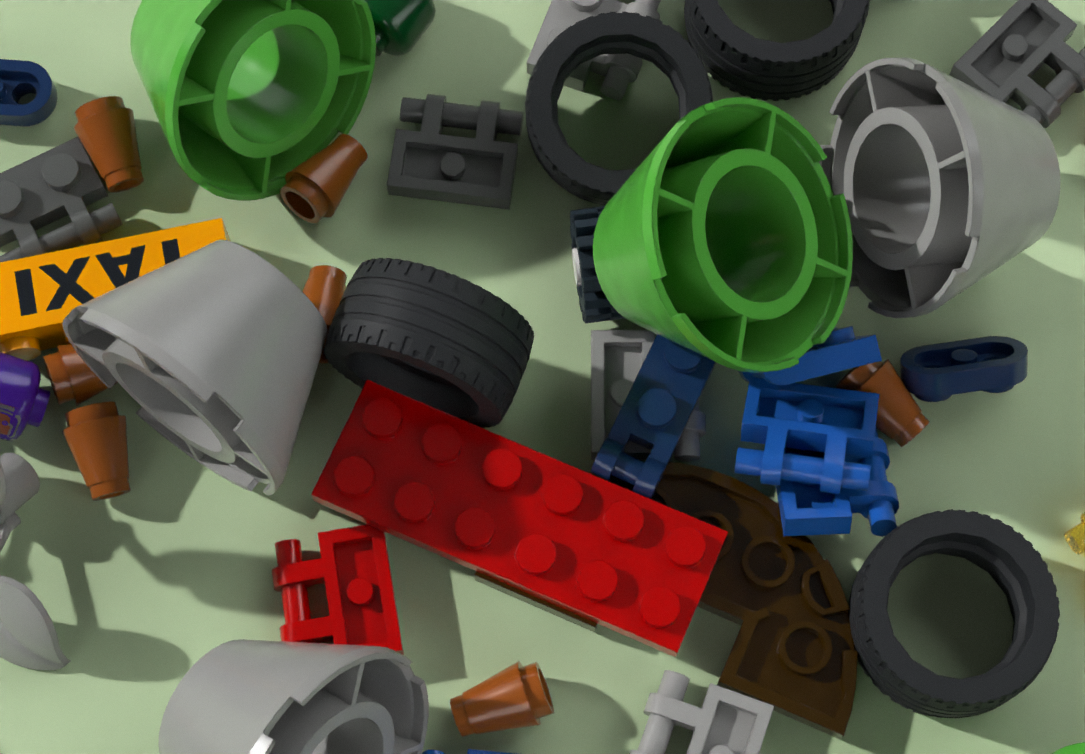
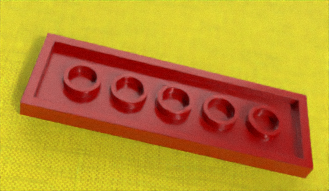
M368 379L311 493L313 501L673 657L677 656L728 534V531Z

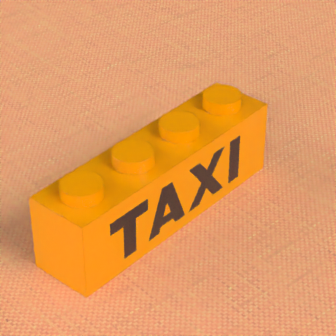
M218 218L0 262V352L28 361L40 356L41 350L56 348L57 345L71 344L65 335L62 322L72 309L216 240L231 241L223 219Z

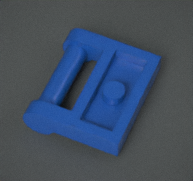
M853 326L839 329L836 327L824 343L813 345L798 359L799 363L790 368L760 373L738 372L741 378L748 383L750 377L764 379L773 385H788L882 361L876 335L855 336Z

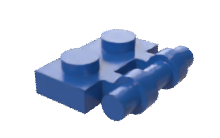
M750 377L740 441L765 444L764 450L738 447L735 473L760 477V484L780 486L781 480L821 485L820 492L840 494L841 488L868 491L871 465L845 462L844 459L845 455L872 458L879 394L800 383L773 385L764 379ZM786 447L819 451L825 452V456L823 459L786 454L785 450Z
M875 428L872 458L845 455L844 459L845 462L871 465L868 491L841 488L840 494L820 492L821 485L781 480V484L776 486L784 536L850 534L852 513H861L864 518L869 519L873 535L883 537L897 528L895 514L899 509V501L896 487L887 481L885 470L889 467L890 459L887 444L884 440L878 438L877 428ZM786 447L785 450L786 454L823 459L825 456V452L789 447Z

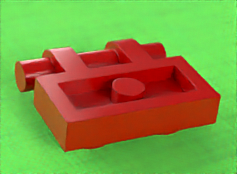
M366 524L319 532L318 539L321 558L303 561L299 539H288L275 543L277 567L272 569L274 590L281 592L285 625L279 628L281 641L321 643L333 640L334 644L387 647L404 655L384 531ZM325 583L330 616L311 619L307 588L312 585Z

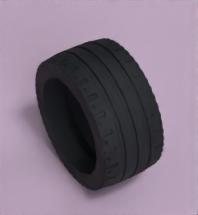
M685 0L684 17L689 43L702 60L707 73H710L711 77L714 80H718L722 86H727L730 88L729 90L736 91L743 96H750L753 99L760 98L765 101L768 99L773 101L784 99L785 101L794 97L795 99L800 98L802 95H808L814 90H819L823 85H827L844 68L858 45L868 15L870 0H829L834 14L832 24L809 39L787 43L758 39L732 23L720 7L718 0Z
M623 11L622 13H601L594 17H587L566 28L547 46L533 68L526 91L527 132L531 147L539 163L547 174L566 191L583 200L600 205H606L637 168L607 170L586 162L568 146L558 124L557 102L565 80L580 64L601 54L626 53L652 62L670 79L679 101V120L692 110L713 102V94L707 71L691 44L671 26H666L662 21L650 16H641L639 13Z
M374 258L362 262L349 281L329 327L323 353L333 368L362 389L368 379L481 428H490L500 424L513 402L529 361L534 331H532V327L524 319V316L519 314L510 304L466 279L436 269L435 267L408 260Z
M951 509L943 512L935 511L913 518L892 530L877 544L864 561L854 580L850 593L848 616L854 650H857L858 662L867 677L871 678L872 683L884 695H888L892 701L900 704L902 707L926 716L963 718L980 715L1003 705L1026 689L1035 680L1046 664L1056 642L1060 610L1059 598L1056 596L1057 588L1054 585L1052 574L1047 569L1048 565L1042 560L1038 550L1036 551L1032 547L1033 544L1023 537L1024 535L1020 532L1017 533L1013 530V527L1002 523L1001 520L990 518L989 515H982L974 511L965 512V510ZM938 553L965 558L987 571L1005 593L1014 621L1012 643L1002 661L985 674L964 679L937 675L914 661L894 636L887 612L889 590L899 572L918 557Z

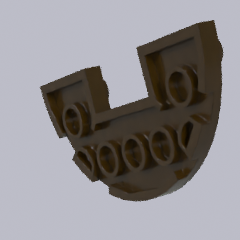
M669 462L652 500L728 531L697 606L741 625L717 685L774 706V711L841 739L845 734L853 707L857 680V650H854L850 629L849 606L828 559H823L807 536H784L779 504L757 489L731 476L708 468ZM612 476L609 482L633 491L634 485ZM477 571L474 574L475 581L592 632L596 631L598 624Z

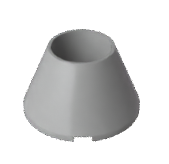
M883 58L866 64L848 79L837 95L830 113L838 115L830 145H820L827 158L819 161L827 176L833 194H844L853 240V264L850 287L858 286L866 297L872 301L868 304L869 309L892 318H909L928 314L1036 243L1048 230L1055 216L1059 201L1060 169L1057 154L1048 133L1029 114L928 64L911 58Z
M216 240L75 307L64 318L62 325L65 335L82 360L108 388H111L118 382L141 405L136 414L163 437L209 470L243 489L252 491L261 482L268 484L263 492L266 495H272L280 487L287 471L328 329L322 315L309 298L277 268L237 243L228 240Z
M247 639L228 641L213 648L200 658L176 687L162 718L159 731V753L422 754L429 716L426 684L424 680L414 675L410 667L412 663L410 659L387 647Z

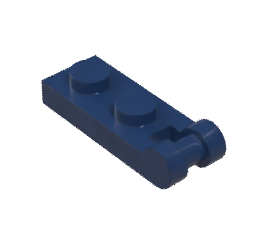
M657 334L619 414L596 456L591 473L607 481L614 476L634 485L633 492L652 499L717 362ZM629 440L651 450L645 462L624 453Z

